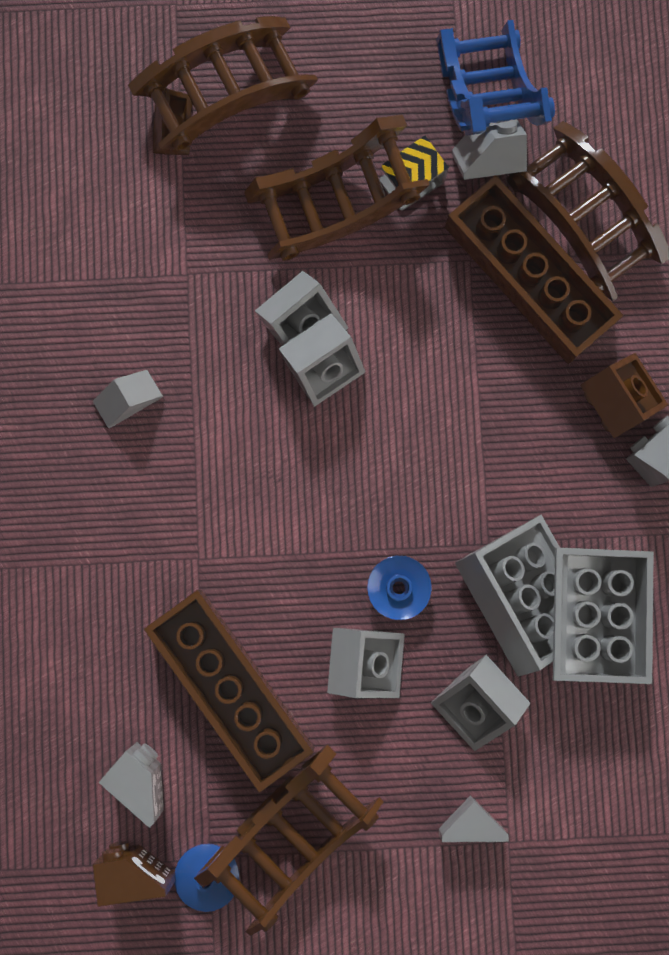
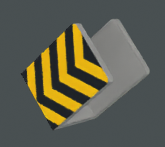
M426 135L400 152L411 182L428 179L430 183L420 193V199L445 182L449 167ZM388 160L382 164L381 169L385 175L380 178V183L386 192L390 194L399 185ZM412 204L403 205L399 209L403 211Z

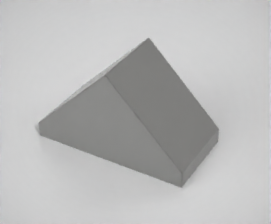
M143 370L114 379L93 400V403L110 429L163 398L148 370Z
M471 795L439 828V837L442 842H509L508 834L504 828Z

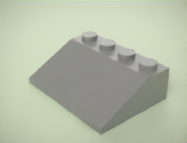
M542 515L455 562L456 567L518 677L539 671L553 662L555 548L560 547Z
M555 548L554 681L652 684L654 552Z

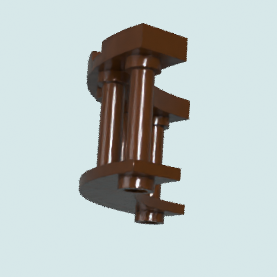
M256 17V23L244 26L241 20L206 31L172 49L175 55L162 64L157 60L151 63L128 84L133 96H144L153 99L170 132L158 143L160 149L183 151L199 135L239 112L271 101L282 99L298 100L310 92V87L318 81L316 75H299L281 42L282 36L291 28L285 17ZM256 47H270L286 77L272 79ZM236 50H243L260 83L240 90L222 55ZM207 61L212 62L229 95L210 106L207 105L190 72L191 69ZM177 78H180L197 111V114L179 125L163 93L164 88Z
M403 114L376 118L367 128L351 139L353 146L340 154L338 150H333L311 161L312 168L296 174L292 168L254 178L244 194L248 203L260 201L261 204H265L278 239V243L267 254L269 260L281 258L282 261L291 260L297 257L300 252L345 237L384 218L403 205L412 204L420 199V193L430 183L428 179L411 182L396 144L397 136L407 127ZM383 147L399 185L387 196H385L372 162L373 154ZM356 164L361 166L375 203L358 214L354 212L341 177L343 176V171ZM326 180L331 183L344 220L323 229L309 190L312 185ZM293 192L299 198L311 233L290 239L276 199L279 196Z
M562 121L553 128L557 138L556 145L529 164L527 171L510 173L507 181L515 192H521L549 217L575 251L589 278L607 298L614 301L618 298L612 283L614 280L644 258H651L660 264L665 263L669 260V248L658 223L652 225L644 212L648 208L647 203L623 170L602 148L596 152L586 143L589 141L587 135ZM561 156H568L577 162L576 165L546 187L534 178V176ZM583 174H591L601 184L602 188L568 213L554 196ZM608 199L614 200L623 213V218L589 242L577 225V222ZM631 228L638 242L637 248L606 271L597 252Z
M328 744L302 765L304 770L294 778L289 776L236 829L240 836L237 837L235 835L225 847L222 845L194 877L202 887L207 886L213 881L217 884L221 882L255 917L254 921L245 931L249 936L260 930L268 931L279 917L276 914L303 881L346 840L362 828L367 831L379 818L377 811L384 801L379 797L365 807L331 772L332 768L329 766V763L337 753ZM314 780L318 783L321 781L354 816L342 825L308 791V784ZM291 799L295 802L299 800L332 833L317 850L282 816L283 811L281 808ZM265 824L269 827L273 825L306 859L290 878L255 843L257 839L254 836ZM239 852L242 854L246 853L280 887L265 907L230 872L232 868L229 864Z

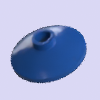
M392 556L382 560L374 567L368 579L367 591L371 604L380 614L394 620H406L418 615L427 606L431 596L432 585L430 576L421 563L407 556ZM399 581L404 584L405 589L403 593L396 594L393 591L395 582Z
M200 844L192 847L183 854L175 869V888L181 900L192 909L203 912L215 911L224 907L234 897L221 882L217 884L213 881L210 885L202 887L194 879L220 848L218 845ZM233 859L229 864L232 868L230 872L239 880V868L235 859Z

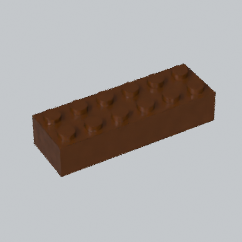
M496 175L448 215L445 229L567 364H570L624 316Z
M196 590L144 628L149 638L259 793L314 753L312 743L202 590Z

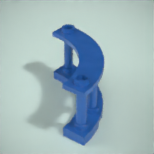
M507 20L500 36L459 41L458 38H454L453 28L440 30L436 39L442 76L449 77L451 89H446L450 108L459 129L465 131L467 136L484 133L490 123L527 118L528 121L536 126L550 123L555 115L554 100L548 96V88L545 87L537 90L527 77L519 53L521 45L519 30H515L514 20ZM500 48L505 49L507 67L465 72L464 69H460L458 61L460 54ZM511 79L513 89L473 94L472 91L468 92L466 86ZM516 101H518V103H519V104L499 106V107H492V108H488V107H487V105H494V104H501V103H508V102H516Z

